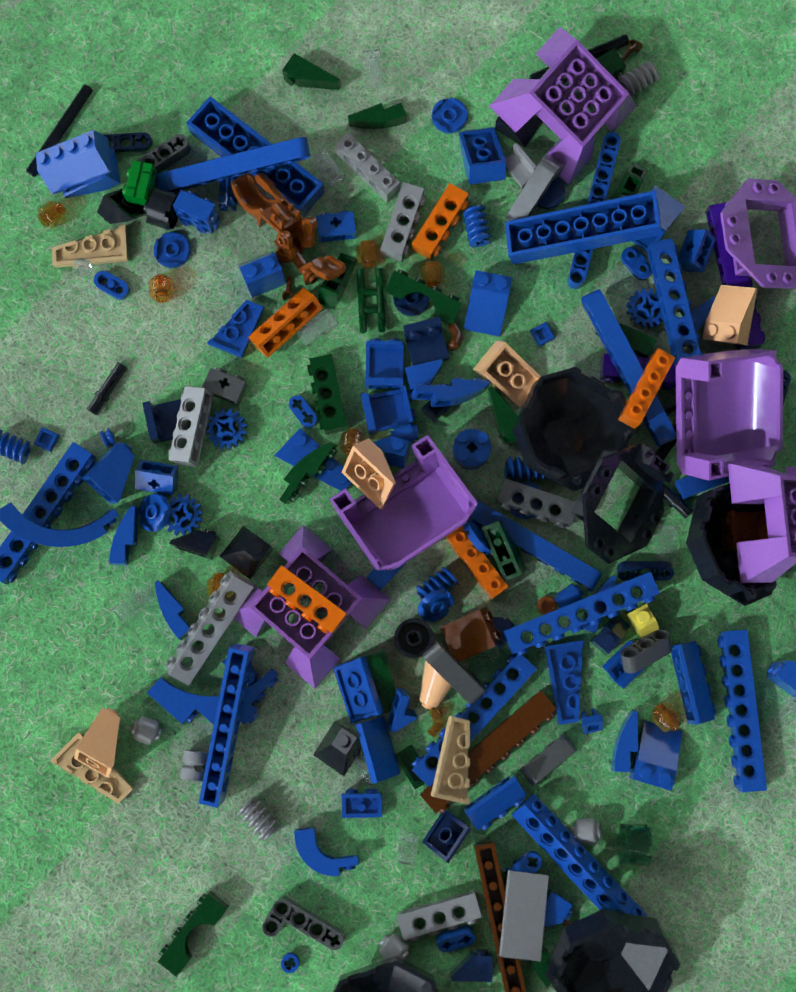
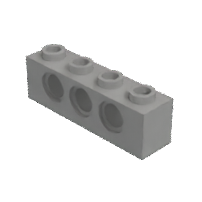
M350 133L335 145L336 154L386 202H389L400 191V182Z
M402 183L380 249L381 256L401 262L403 256L407 257L410 248L407 244L409 240H413L415 234L413 226L414 223L418 224L421 215L418 211L420 206H424L426 200L424 188ZM412 204L414 207L406 208L405 205ZM405 220L408 224L401 225L400 222ZM396 237L403 239L401 242L394 241Z
M185 386L184 392L181 395V406L177 413V423L173 431V441L169 449L168 459L177 465L198 467L214 395L205 388Z
M474 890L397 913L403 940L408 939V942L420 939V935H436L441 929L453 930L459 927L458 924L466 922L469 925L478 922V918H482ZM458 906L465 909L464 914L461 916H456L453 913L454 909ZM437 912H442L445 914V919L438 922L434 919V915ZM417 918H423L426 924L423 927H417L414 922Z

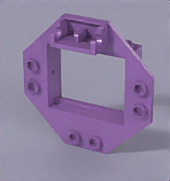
M748 178L732 199L725 204V208L720 213L725 250L733 257L735 275L752 276L762 288L794 289L796 288V198L780 181ZM747 209L778 212L786 266L755 264Z

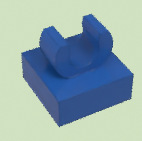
M592 709L593 716L589 717L585 715V712H582L581 723L584 735L603 730L602 716L597 714L595 709Z

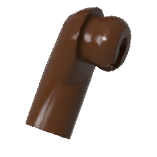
M457 323L448 326L452 338L447 346L451 351L459 349L463 341V334Z

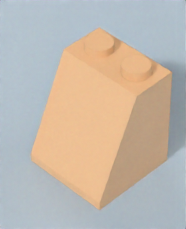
M102 707L76 747L74 759L109 778L114 766L120 717L117 716L118 713L113 709Z

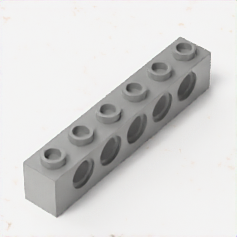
M231 570L228 575L225 574L223 576L220 587L211 594L209 604L206 608H202L198 616L199 619L190 626L188 635L185 640L179 643L176 654L167 661L166 669L169 676L188 686L190 685L254 588L250 581ZM234 591L231 597H225L227 592ZM217 608H223L221 613H214ZM212 624L209 630L203 629L205 625ZM195 641H202L200 645L193 646ZM185 657H191L188 662H182Z

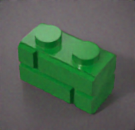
M132 161L131 167L127 168L126 176L128 181L127 184L123 185L122 194L128 203L145 205V202L150 200L157 173L153 164Z

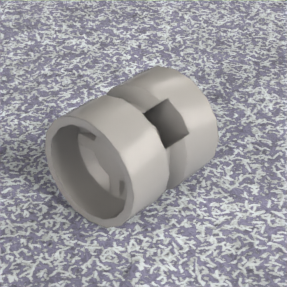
M184 750L182 761L185 765L181 767L180 778L203 781L208 752Z

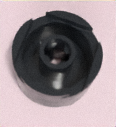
M153 187L150 200L146 201L144 205V212L147 213L146 223L166 230H173L178 221L173 204L179 194Z
M407 619L395 631V646L407 658L417 659L423 657L422 655L433 645V631L428 623L421 619ZM415 633L417 634V638L420 640L419 642L415 641L414 644L410 643L411 639L408 637L409 635L413 636Z

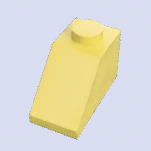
M647 603L626 614L640 639L659 630L657 620Z

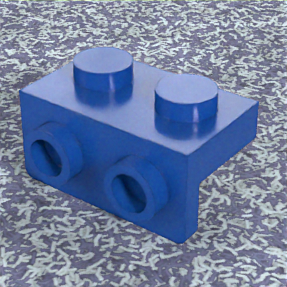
M631 640L622 646L602 666L609 677L623 689L645 669L643 668L636 673H627L623 670L621 650L634 643Z
M346 789V793L341 794L342 818L382 817V792H378V789H366V792L358 793V789Z

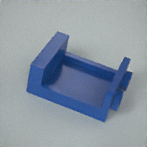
M372 338L370 341H366L365 389L402 388L404 341L396 338L389 339V341Z
M405 385L401 389L372 395H368V393L361 394L369 434L391 430L394 426L413 425L416 415L414 408H410L409 402L412 401L410 390H406Z

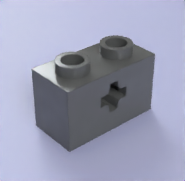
M210 368L202 388L207 389L217 398L239 406L247 388V383L239 375L234 374V376H231L221 368ZM228 382L229 387H228V386H225V387L223 388V387H222V384H226V383Z

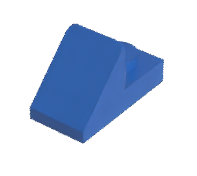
M402 688L396 689L387 720L390 731L394 733L418 718L416 712L408 708L410 697L405 689Z

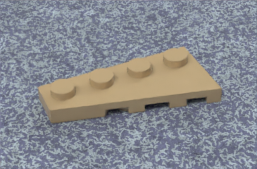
M126 224L120 225L119 228L113 230H105L101 234L86 236L85 239L79 241L74 240L52 247L53 266L58 268L129 262Z
M453 716L448 717L431 791L432 797L470 805V798L468 797V788L470 787V779L468 778V767H470V758H468V748L470 747L469 720Z
M78 732L50 762L81 779L87 785L89 784L116 803H121L135 788L114 767L111 776L107 778L74 759L76 747L84 737L81 732Z

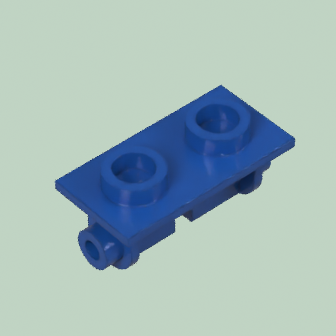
M237 177L219 181V191L225 192L219 194V207L221 211H228V208L236 211L238 200L233 193L231 182Z

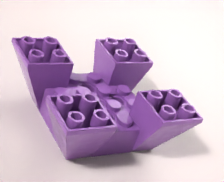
M559 27L536 53L549 67L546 73L540 79H513L489 107L515 132L536 114L560 138L546 155L551 154L565 164L559 176L567 184H570L592 158L594 136L599 128L605 124L612 132H615L634 110L636 104L631 95L576 38Z
M728 464L732 503L765 504L768 539L736 543L740 582H774L796 564V467L788 466L786 467V473L762 465Z
M303 525L278 553L288 562L284 567L314 590L315 586L319 583L325 585L324 592L320 594L347 613V616L336 631L349 616L367 629L391 599L362 574L348 585L322 564L333 549ZM252 583L254 588L234 616V619L256 638L268 624L294 646L285 664L315 689L340 660L337 655L325 646L334 633L328 632V634L322 632L317 628L319 624L316 621L312 620L309 622L301 616L303 612L296 607L293 610L286 605L285 602L287 600L280 595L277 598L271 594L269 586L264 591H261ZM289 584L285 587L286 594L288 587L294 586L293 584ZM304 596V597L301 599V605H302V601H303L304 599H306V598L311 599V597H309V596ZM320 608V609L317 611V614H318L320 611H324V612H326L327 615H328V611H327V609H325V608ZM293 613L298 614V622L290 624L289 616Z

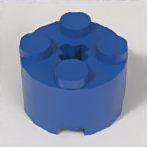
M467 429L461 431L454 440L453 458L463 469H479L489 459L491 443L488 436L480 430ZM473 446L476 450H474V453H470V450L467 448Z

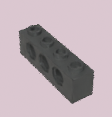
M506 478L503 480L496 501L497 504H500V508L505 510L512 508L518 510V513L523 516H529L530 514L536 516V519L541 522L551 521L555 523V526L563 529L572 525L575 515L571 511L576 503L575 501ZM513 495H521L523 498V502H515L513 499ZM532 501H539L541 508H533ZM552 506L557 507L559 515H553L550 508Z

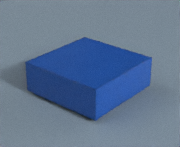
M547 322L530 330L538 347L556 338Z
M42 427L33 444L52 452L60 435Z

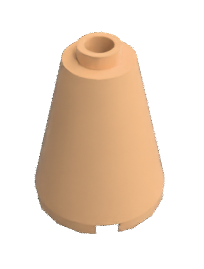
M425 660L419 701L422 702L421 706L432 710L433 707L437 708L452 686Z

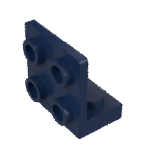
M440 317L403 325L404 337L412 366L442 359V361L449 360Z
M181 399L153 405L150 401L143 402L150 440L154 444L173 440V431L176 428L177 413L180 410Z

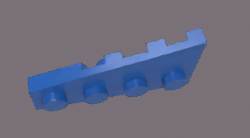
M300 428L274 456L295 466L303 457L321 446ZM334 458L327 461L325 464L327 468L321 476L318 474L315 477L339 491L347 489L352 484L341 473L344 467Z
M583 640L544 647L558 725L579 722Z

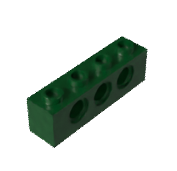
M332 354L309 358L310 365H307L309 376L314 378V382L311 383L313 394L317 393L318 398L315 401L316 411L321 412L322 417L318 419L320 430H324L325 435L348 430ZM325 373L328 375V378L326 380H319L318 376ZM325 391L332 393L331 397L327 399L323 398L322 394ZM329 409L336 411L332 417H328L325 413Z

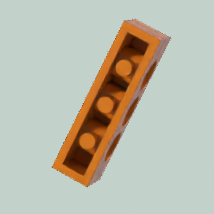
M449 183L412 242L413 251L429 260L433 256L437 257L442 248L440 244L442 241L446 242L451 234L450 228L452 225L456 226L459 222L460 216L458 215L461 211L467 209L470 203L468 201L469 193ZM447 206H454L455 209L449 210L447 209ZM442 220L445 221L446 224L439 225L437 222ZM433 235L437 239L432 241L429 240L428 237Z
M302 288L248 338L268 358L317 315L323 307L312 293Z
M659 348L653 353L620 414L619 421L634 429L641 424L676 357Z
M462 525L448 534L446 540L492 600L506 590L508 585L484 553L480 552L468 538L469 533L464 530Z
M282 565L267 583L271 594L277 598L280 595L287 600L285 602L286 605L293 610L296 607L303 612L301 616L309 622L312 620L316 621L319 624L317 628L325 634H328V632L333 634L347 616V613ZM289 584L295 586V592L291 595L285 593V587ZM304 596H309L312 600L311 604L307 607L301 605V599ZM320 608H325L328 611V615L324 619L317 617V611Z

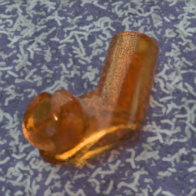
M433 707L429 711L433 724L427 733L435 738L444 726V715L441 709Z

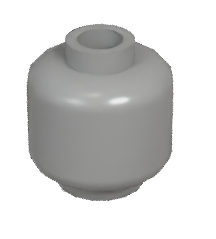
M142 716L139 720L135 719L131 734L135 741L150 745L154 740L159 739L162 729L159 728L157 720Z
M578 818L575 826H571V833L582 845H595L598 839H601V825L594 818Z
M387 934L379 943L381 945L379 954L384 959L397 956L406 960L409 956V946L398 934L391 936Z

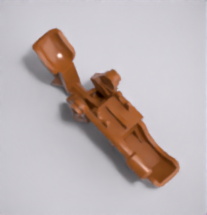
M258 173L255 177L252 174H245L231 182L233 193L239 204L257 220V225L261 227L268 223L278 232L277 239L274 241L277 246L276 257L280 263L293 261L302 273L305 285L314 284L319 277L324 280H333L346 271L344 262L337 260L332 255L325 256L324 258L320 256L306 262L302 254L305 247L311 248L315 245L314 237L318 222L314 217L304 218L300 210L294 208V204L287 200L265 173ZM258 184H259L267 193L269 192L275 199H271V198L267 197V196L261 191V189L259 188Z

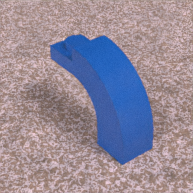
M315 827L295 829L294 837L298 853L302 860L314 871L327 876H340V867H343L344 870H352L356 868L355 865H359V855L343 857L326 855L318 846Z

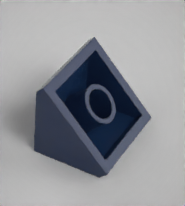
M445 810L439 815L422 843L445 862L449 863L471 828L455 815Z

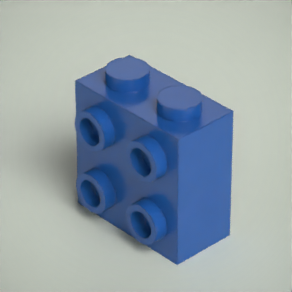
M180 191L173 204L180 223L188 227L193 225L199 232L204 234L207 232L212 234L214 229L217 230L221 219L215 203L208 198H199L192 191Z

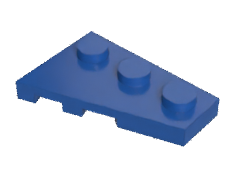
M246 300L207 344L242 359L250 342L248 337L255 331L264 311V306Z

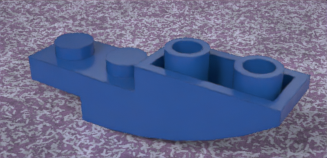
M459 377L452 379L449 386L446 384L428 385L420 383L415 385L412 391V400H431V407L457 405L482 394L490 382L482 378L468 380Z

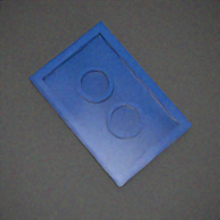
M366 656L333 667L351 724L384 713Z
M382 716L356 724L372 784L399 775L400 770L385 717Z

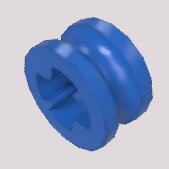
M110 428L106 432L100 431L101 438L106 447H109L111 443L113 445L116 444Z
M294 953L285 954L281 960L283 971L286 973L295 972L299 967V957ZM289 958H293V962H296V965H292L291 968H287L288 964H285V961H288Z

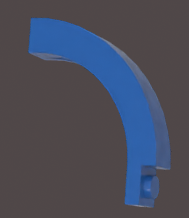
M12 502L0 508V521L9 530L28 541L53 547H70L93 541L106 534L107 532L103 526L107 525L109 527L117 521L116 517L119 516L113 508L87 525L73 529H52L38 525L26 518L17 510Z

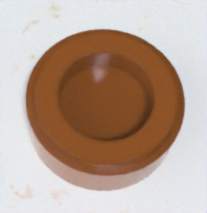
M550 596L540 598L537 603V609L542 615L555 611L557 608L556 601Z

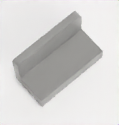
M515 143L513 145L514 153L505 158L506 170L523 189L536 169V165L521 147Z

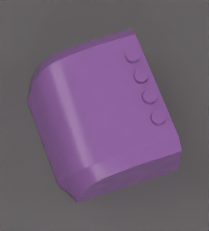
M731 350L684 357L679 360L676 366L677 464L682 474L705 480H714L729 476L728 464H751L765 467L776 465L774 463L776 454L781 451L783 446V367L777 361L775 356L776 350Z
M428 435L412 445L416 460L393 475L396 483L382 510L364 494L353 500L346 488L329 499L336 513L376 570H394L467 523L478 504Z

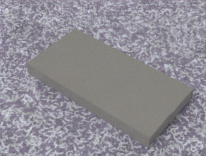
M508 870L500 957L541 961L549 875Z

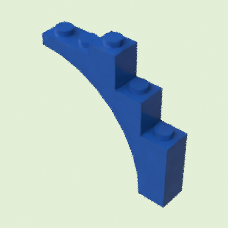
M274 669L269 670L260 680L247 688L240 721L244 725L248 722L252 724L259 716L257 714L259 709L254 703H260L266 695L263 692L268 687L272 688L278 682L277 676L279 673ZM159 678L147 692L181 724L191 723L197 716L196 711L214 724L219 696L192 694L175 687L164 678Z

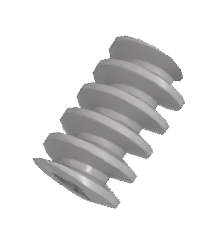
M647 61L643 65H639L637 68L618 77V82L631 96L635 94V91L640 92L641 87L645 89L647 84L653 85V80L655 82L660 80L658 70L651 61Z
M254 796L240 808L237 815L245 814L242 821L250 820L247 827L255 826L253 834L261 833L258 840H267L281 826L274 827L276 820H268L271 814H263L266 807L258 808L261 801L253 802Z

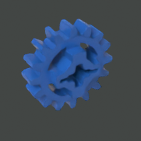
M643 288L641 293L635 291L634 296H630V302L626 305L630 309L627 310L626 314H631L629 321H636L634 326L641 324V329H644L645 325H647L651 329L653 324L657 327L660 324L659 321L663 322L657 292L653 293L652 288H650L649 292H646L645 288ZM640 299L641 304H637V306H635V303ZM659 311L658 315L655 318H653L654 313Z
M223 408L220 414L215 411L216 416H210L211 423H207V427L210 429L206 430V434L211 435L208 438L209 441H214L213 445L215 447L220 444L221 450H224L225 446L229 450L232 449V445L239 447L237 442H244L242 435H247V432L243 430L247 428V424L243 423L245 421L244 417L239 418V412L237 411L233 414L232 409L225 412ZM237 422L239 425L238 432L235 430V425ZM215 426L218 428L217 436L214 433ZM221 426H229L232 433L230 431H224ZM227 438H233L232 440L225 441Z
M178 494V499L172 496L170 516L174 517L175 525L172 524L169 517L168 523L165 525V527L169 526L168 531L171 533L174 530L176 536L181 532L184 536L187 531L192 533L194 527L199 529L197 523L203 522L199 516L204 513L198 511V509L202 506L200 504L195 505L197 500L195 498L190 500V496L187 494L185 498ZM190 505L194 509V514L189 511ZM184 512L186 516L180 519L178 514ZM191 522V524L184 527V524Z

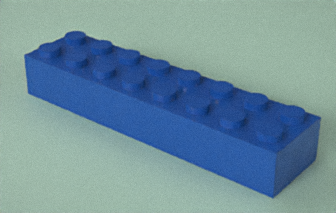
M211 96L186 122L189 132L220 157L272 145V143ZM296 162L249 173L254 177L258 173H265L287 200L294 204V208L300 210L303 217L325 193L324 184Z
M656 191L505 222L508 256L513 265L663 235Z

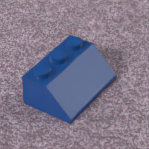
M511 774L471 802L470 805L464 807L463 810L477 830L481 828L483 831L492 825L491 821L494 818L498 817L500 819L508 813V808L513 805L517 807L525 801L524 797L527 795L516 777Z

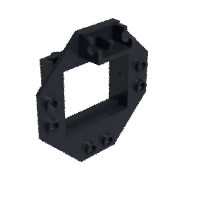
M637 443L620 451L613 450L609 452L603 450L571 513L584 522L585 546L608 564L646 547L664 514L663 481L670 483L674 474L672 472L665 474L669 470L670 465L661 460L652 451L653 449L646 444ZM617 468L640 487L618 531L594 512Z

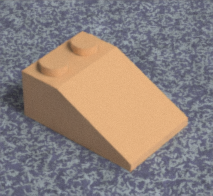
M721 285L707 316L703 339L747 345L758 288Z
M495 341L473 368L483 380H489L492 387L519 408L525 402L533 383L541 377L506 342Z
M369 438L352 447L341 473L382 510L396 483L384 454Z

